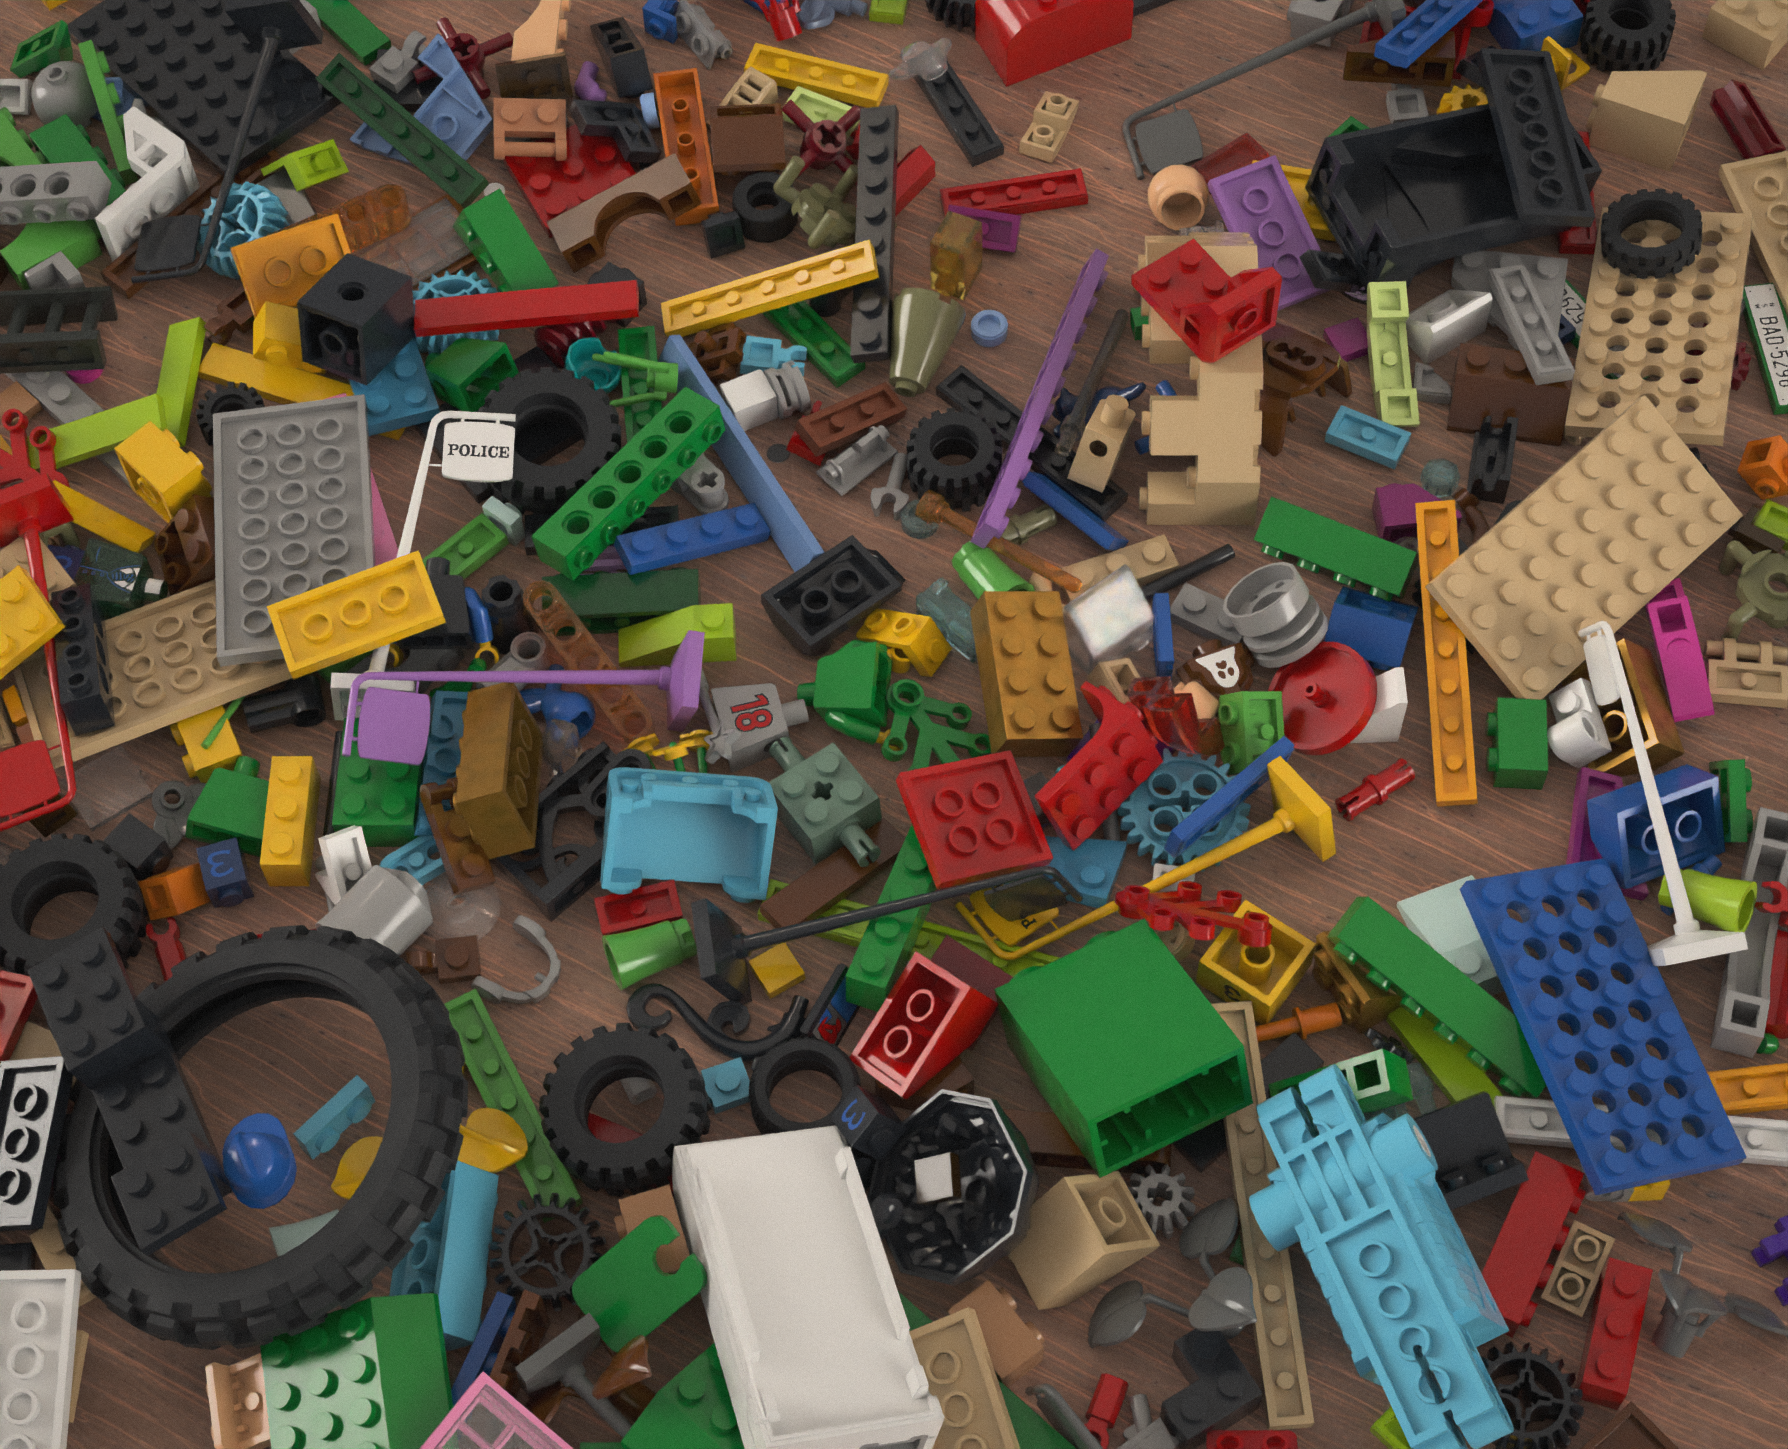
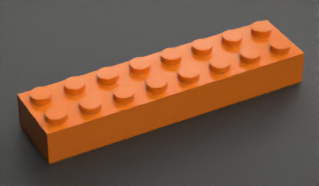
M697 68L653 73L665 158L674 153L676 154L702 203L675 218V225L701 223V221L708 219V214L718 212L719 205Z

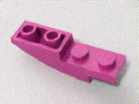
M1676 578L1644 607L1657 651L1658 665L1674 722L1715 714L1689 601L1684 594L1680 578Z

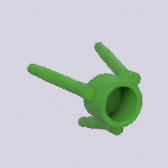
M605 351L603 355H592L594 361L647 371L646 388H653V392L611 400L609 405L620 407L653 400L666 401L667 393L677 392L678 363L655 362Z

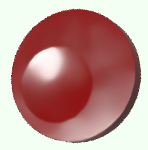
M1320 642L1311 652L1297 661L1281 666L1274 675L1268 691H1282L1284 735L1294 744V751L1305 755L1332 753L1353 741L1370 720L1377 700V682L1370 664L1354 649L1338 642Z

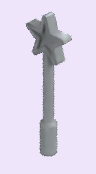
M701 669L699 697L713 733L704 738V741L710 745L704 759L714 764L721 756L728 760L732 758L731 745L741 736V732L731 728V724L723 719L719 723L708 693L709 685L704 671Z

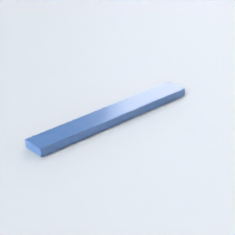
M681 335L669 336L658 362L678 363L677 393L684 387H687L720 406L726 431L716 443L712 444V447L748 502L756 504L771 530V537L794 572L798 571L824 554V550Z

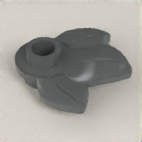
M166 781L155 788L152 794V807L157 816L154 821L153 830L165 838L170 850H173L181 842L183 836L185 837L189 813L206 783L186 786L179 781ZM169 794H175L180 798V801L176 804H168L165 801V797ZM188 838V839L193 840V841H196V842L205 843V842H202V841H198V840H194V839Z

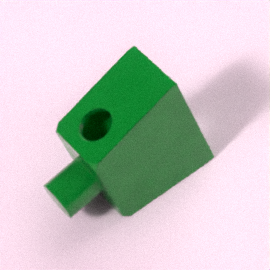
M460 338L455 340L441 354L431 353L425 360L426 374L437 397L459 410L476 412L485 404V398L491 390L498 392L500 390V382L508 377L513 378L519 373L507 344L499 341Z
M240 756L237 758L233 771L220 767L213 770L189 813L185 837L209 844L236 837L243 853L257 857L261 856L269 781L257 778L261 765L256 759Z

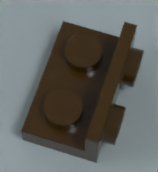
M565 52L495 64L501 98L566 99L573 97Z

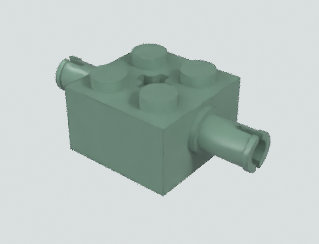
M789 737L780 738V741L785 746L784 748L780 746L778 741H775L769 749V754L785 771L769 782L778 807L777 817L812 861L818 864L845 845L860 867L869 865L865 858L866 856L869 857L872 863L875 862L880 856L881 850L865 831L882 819L879 797L835 743H831L805 759Z

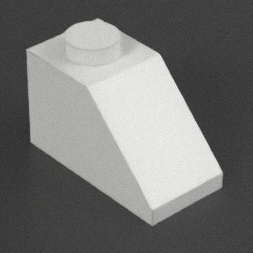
M1396 667L1376 676L1377 700L1374 711L1365 728L1350 743L1398 742L1408 704L1403 667Z

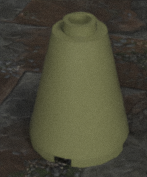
M904 288L901 290L900 296L897 293L894 295L892 302L889 383L895 387L894 390L899 395L915 397L916 394L924 393L965 321V309L954 299L951 298L950 304L939 300L940 293L922 288Z

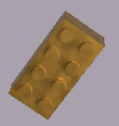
M984 591L971 609L970 615L991 753L1011 750L1013 757L1068 756L1083 739L1059 591Z
M502 682L470 691L467 694L466 709L462 711L464 731L463 737L459 739L461 758L460 764L456 766L458 785L457 793L453 794V805L457 815L464 817L468 823L473 842L476 845H481L488 859H493L535 847L544 735L515 683Z

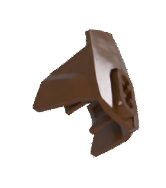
M1277 322L1274 327L1262 333L1263 390L1260 389L1259 410H1262L1261 446L1274 457L1282 452L1287 421L1293 423L1296 420L1292 403L1294 397L1308 394L1315 390L1319 397L1323 398L1326 396L1324 382L1346 398L1353 394L1348 363L1341 358L1338 351L1311 335Z

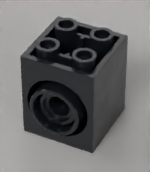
M349 253L340 259L297 301L303 362L366 386L415 337L412 277Z

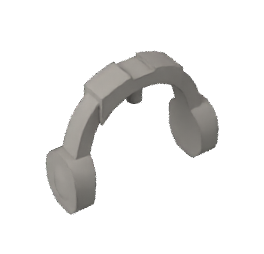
M518 915L513 922V928L520 935L533 944L540 946L549 957L550 971L547 977L537 972L534 979L541 982V984L532 990L523 992L506 990L495 982L482 976H476L471 984V988H476L481 997L494 1004H500L502 1000L516 1004L529 1002L536 1004L550 994V989L559 979L561 961L558 959L553 945L545 937L546 931L535 921Z

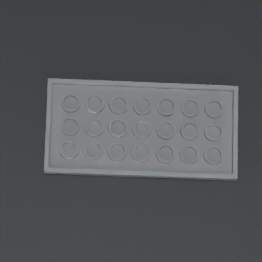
M364 394L213 414L217 659L220 667L284 658L266 606L376 566L368 413Z

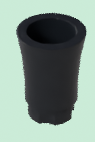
M505 575L490 578L487 586L482 589V601L488 609L494 637L490 642L491 645L498 649L500 654L506 655L511 651V642L516 636L524 632H535L538 634L539 628L536 619L529 610L524 592L517 580L509 579Z

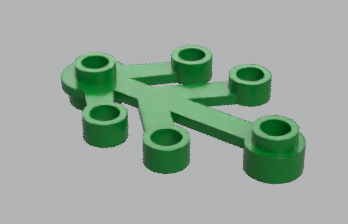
M911 679L899 680L889 687L886 693V704L894 713L890 734L885 738L881 748L885 759L892 762L903 759L908 748V743L904 737L909 719L919 734L912 766L907 771L928 767L932 751L941 764L959 761L960 759L949 745L967 749L972 758L991 754L989 735L985 733L975 735L961 731L968 726L972 717V711L966 704L960 702L952 704L926 697L920 684ZM900 698H905V699H907L910 703H906V702L902 701ZM953 713H959L965 719H957ZM927 714L946 718V722L950 727L933 723ZM975 744H983L987 750H980ZM889 745H896L901 751H893L889 748Z

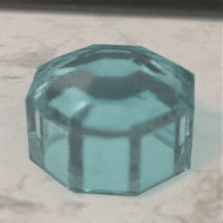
M1445 458L1429 460L1422 470L1420 480L1423 489L1438 498L1452 495L1459 484L1460 474L1456 464Z

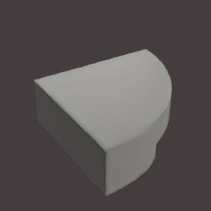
M1416 362L1413 388H1416L1417 401L1450 404L1451 388L1448 382L1435 373L1434 368Z

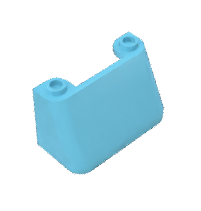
M619 767L610 770L606 792L601 888L608 889L615 894L625 895L630 894L633 889L639 888L642 878L657 880L674 879V881L722 884L724 891L730 895V898L741 903H750L755 899L766 900L778 813L772 786L763 779L749 776Z

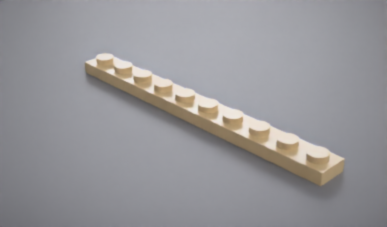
M1252 1001L1215 1003L1211 1005L1244 1045L1253 1104L1224 1117L1223 1122L1234 1199L1238 1209V1227L1244 1269L1250 1274L1253 1282V1304L1257 1322L1252 1323L1267 1430L1308 1428L1314 1425V1417L1289 1249L1277 1251L1272 1247L1260 1229L1249 1202L1250 1195L1271 1185L1266 1174L1277 1169L1275 1155L1259 1123L1256 1105L1266 1100Z

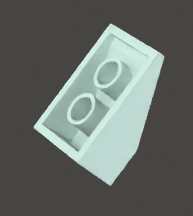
M1472 875L1397 902L1396 906L1409 930L1491 996L1504 991L1459 890L1466 881L1475 880ZM1523 945L1525 953L1530 956L1526 946Z

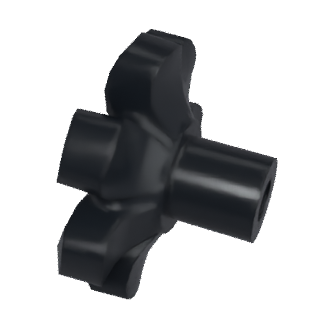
M1371 1027L1365 1033V1036L1372 1040L1371 1044L1376 1050L1385 1049L1406 1059L1410 1064L1416 1057L1414 1053L1402 1047V1043L1392 1036L1388 1038Z

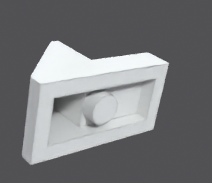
M353 825L318 838L326 869L315 873V876L335 906L372 868L362 827Z

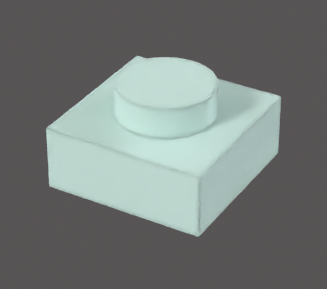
M493 496L482 505L484 515L507 535L508 542L516 546L525 537L522 523L523 516L514 505L508 502L503 504Z

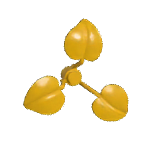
M464 1064V1066H462V1073H463V1074H464V1070H465L466 1064ZM479 1108L470 1114L466 1127L460 1124L459 1132L464 1138L457 1161L494 1174L522 1160L528 1153V1142L524 1131L511 1116L501 1110ZM371 1136L359 1139L346 1150L340 1160L336 1177L331 1185V1189L336 1195L347 1200L352 1197L370 1169L383 1137Z

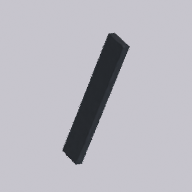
M960 365L936 386V395L958 412H962L963 408L971 410V415L976 416L978 413L985 416L986 423L992 422L996 427V434H1000L1002 447L1008 450L1023 412L963 365ZM1040 426L1039 431L1044 434L1035 452H1030L1028 455V459L1032 460L1030 468L1036 473L1045 475L1105 522L1127 502L1128 493L1110 479L1103 493L1067 479L1076 453Z

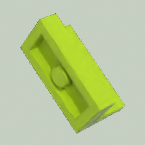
M334 139L292 152L261 169L265 176L286 168L297 192L338 178L349 172Z

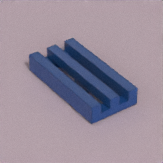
M1155 593L1152 600L1151 621L1156 679L1158 678V681H1172L1174 652L1169 593Z

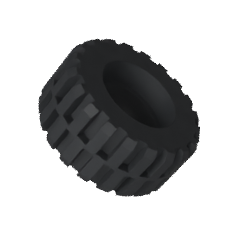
M541 367L540 373L533 374L530 369L519 372V378L514 381L511 377H508L500 382V392L491 390L485 398V407L479 408L478 412L516 414V422L500 421V424L515 428V437L523 429L535 423L546 421L562 423L574 429L582 437L585 445L573 459L554 466L531 463L514 450L512 479L503 482L483 483L488 490L494 489V497L503 504L511 502L522 515H524L525 511L544 515L556 513L621 449V426L619 425V415L615 406L609 405V396L603 389L595 391L594 381L586 376H582L579 380L574 378V371L564 368L562 373L552 372V367ZM476 420V422L496 423V421Z
M65 833L51 835V840L43 842L41 837L30 841V847L23 851L17 848L8 855L10 860L5 865L0 863V966L3 971L29 976L27 970L102 926L111 934L125 969L129 967L127 959L130 956L135 958L143 946L138 937L144 938L147 935L146 925L148 922L145 917L148 911L140 886L133 872L121 854L113 851L109 844L100 839L92 842L88 835L74 834L73 839H68ZM76 891L89 892L99 896L94 914L75 933L52 940L30 936L35 916L53 898Z
M617 1023L616 1031L608 1032L605 1026L592 1029L594 1037L586 1041L579 1036L570 1043L574 1050L568 1055L561 1052L553 1062L557 1068L556 1073H547L542 1085L547 1095L540 1097L539 1111L544 1116L541 1126L544 1135L550 1142L549 1146L575 1179L580 1178L586 1187L596 1192L604 1188L608 1195L622 1197L624 1190H630L633 1195L646 1192V1186L656 1184L658 1188L670 1185L667 1177L672 1174L674 1146L702 1143L700 1139L701 1134L706 1135L709 1133L711 1122L707 1115V1112L711 1109L710 1099L705 1090V1083L692 1058L685 1048H679L674 1038L666 1033L658 1036L654 1027L644 1024L639 1026L638 1031H634L630 1023ZM631 1077L649 1079L659 1085L664 1095L663 1108L656 1123L645 1134L628 1142L610 1143L597 1139L591 1133L588 1127L590 1108L599 1093L608 1085Z

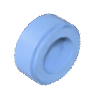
M654 92L641 94V109L648 129L660 128V118Z
M983 310L972 318L971 336L980 346L995 347L1002 344L1007 338L1008 322L1002 313L996 310Z

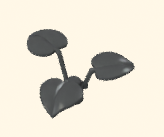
M1232 1198L1221 1199L1199 1211L1192 1217L1181 1233L1179 1241L1181 1254L1189 1260L1199 1257V1262L1210 1280L1208 1288L1202 1290L1190 1310L1154 1294H1143V1286L1136 1280L1124 1282L1114 1287L1102 1298L1092 1315L1088 1331V1343L1092 1349L1096 1346L1116 1345L1130 1338L1143 1323L1147 1312L1146 1304L1149 1303L1156 1304L1189 1318L1191 1325L1199 1331H1221L1226 1340L1236 1337L1244 1329L1245 1325L1257 1322L1253 1304V1282L1250 1274L1244 1268L1232 1267L1216 1275L1209 1262L1210 1255L1220 1254L1226 1250L1235 1235L1238 1224V1209L1236 1202Z
M1626 1212L1619 1214L1617 1220H1625L1642 1237L1668 1248L1674 1257L1672 1271L1660 1269L1658 1272V1278L1667 1294L1665 1304L1660 1311L1663 1318L1651 1338L1653 1344L1672 1356L1683 1358L1694 1337L1702 1338L1706 1329L1720 1316H1726L1727 1313L1737 1314L1741 1319L1757 1327L1785 1335L1788 1339L1787 1326L1774 1312L1761 1303L1735 1293H1727L1725 1296L1726 1301L1722 1302L1714 1294L1705 1289L1698 1288L1691 1281L1681 1276L1683 1251L1691 1252L1693 1246L1678 1230L1661 1220L1649 1216ZM1698 1313L1710 1314L1701 1323H1698L1700 1318Z

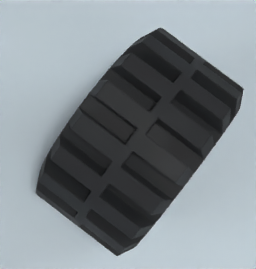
M1590 0L1579 36L1582 54H1587L1586 60L1590 64L1596 63L1597 69L1602 72L1605 70L1611 73L1612 71L1655 70L1659 67L1660 61H1664L1676 23V13L1674 9H1671V1Z
M947 408V412L942 414L937 410L931 413V419L923 417L918 421V428L913 427L910 432V440H907L908 480H910L912 491L918 492V499L923 503L930 501V507L936 510L941 506L946 507V512L954 513V508H961L962 512L971 510V505L973 504L977 507L985 504V497L989 496L1002 465V439L1000 434H996L995 425L992 422L986 423V417L978 413L976 416L971 415V410L963 408L962 412H955V408ZM952 454L963 455L971 459L970 462L960 466L945 465L938 460Z

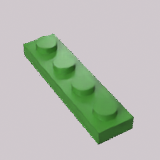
M92 40L79 43V50L119 174L124 180L125 185L137 182V174L131 170L127 159L123 114L118 116L115 108L116 104L121 103L114 82L107 84L104 74L110 72L104 51L97 52Z

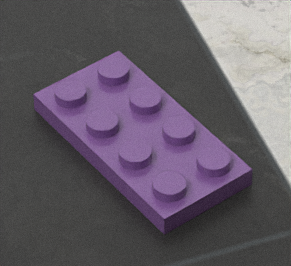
M1276 155L1209 180L1207 187L1228 231L1248 232L1254 240V244L1257 245L1258 268L1273 267L1282 276L1278 311L1330 291L1314 287L1299 258L1308 249L1321 251Z

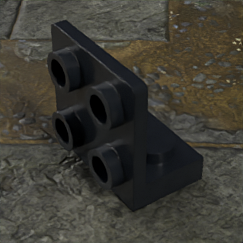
M1479 1092L1414 1118L1435 1156L1438 1170L1435 1171V1180L1450 1210L1529 1180L1523 1163L1511 1153L1492 1100L1487 1092Z

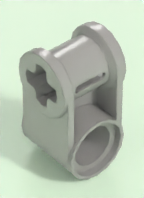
M703 453L697 458L695 464L686 469L671 485V488L676 493L681 494L703 515L726 510L729 505L728 493L724 489V474Z

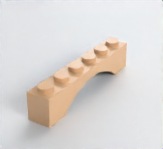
M571 0L540 1L539 6L529 19L514 32L511 61L564 52L560 45L561 40L567 41L568 20L563 18L564 11L570 12Z

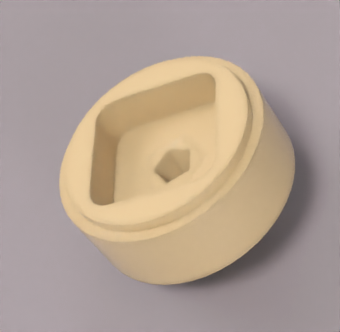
M1176 920L1174 922V929L1170 931H1155L1177 961L1186 958L1194 947L1195 939L1190 937L1189 931Z

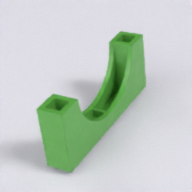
M6 107L1 108L0 167L48 164L40 151L33 153L31 150L33 145L23 129L17 131L14 128L16 122ZM92 219L87 221L70 220L54 221L51 223H27L20 235L7 247L0 250V253L10 275L21 290H30L24 277L26 271L59 251L77 269L103 255L97 241L102 236Z

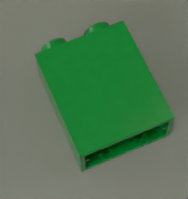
M1145 919L1117 932L1106 931L1099 933L1091 938L1083 948L1043 967L1031 966L1018 972L1009 983L994 989L1008 1047L1099 1178L1253 1104L1244 1045L1154 930L1149 927Z

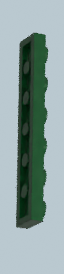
M340 53L315 78L336 99L464 209L470 206L490 184L484 176Z

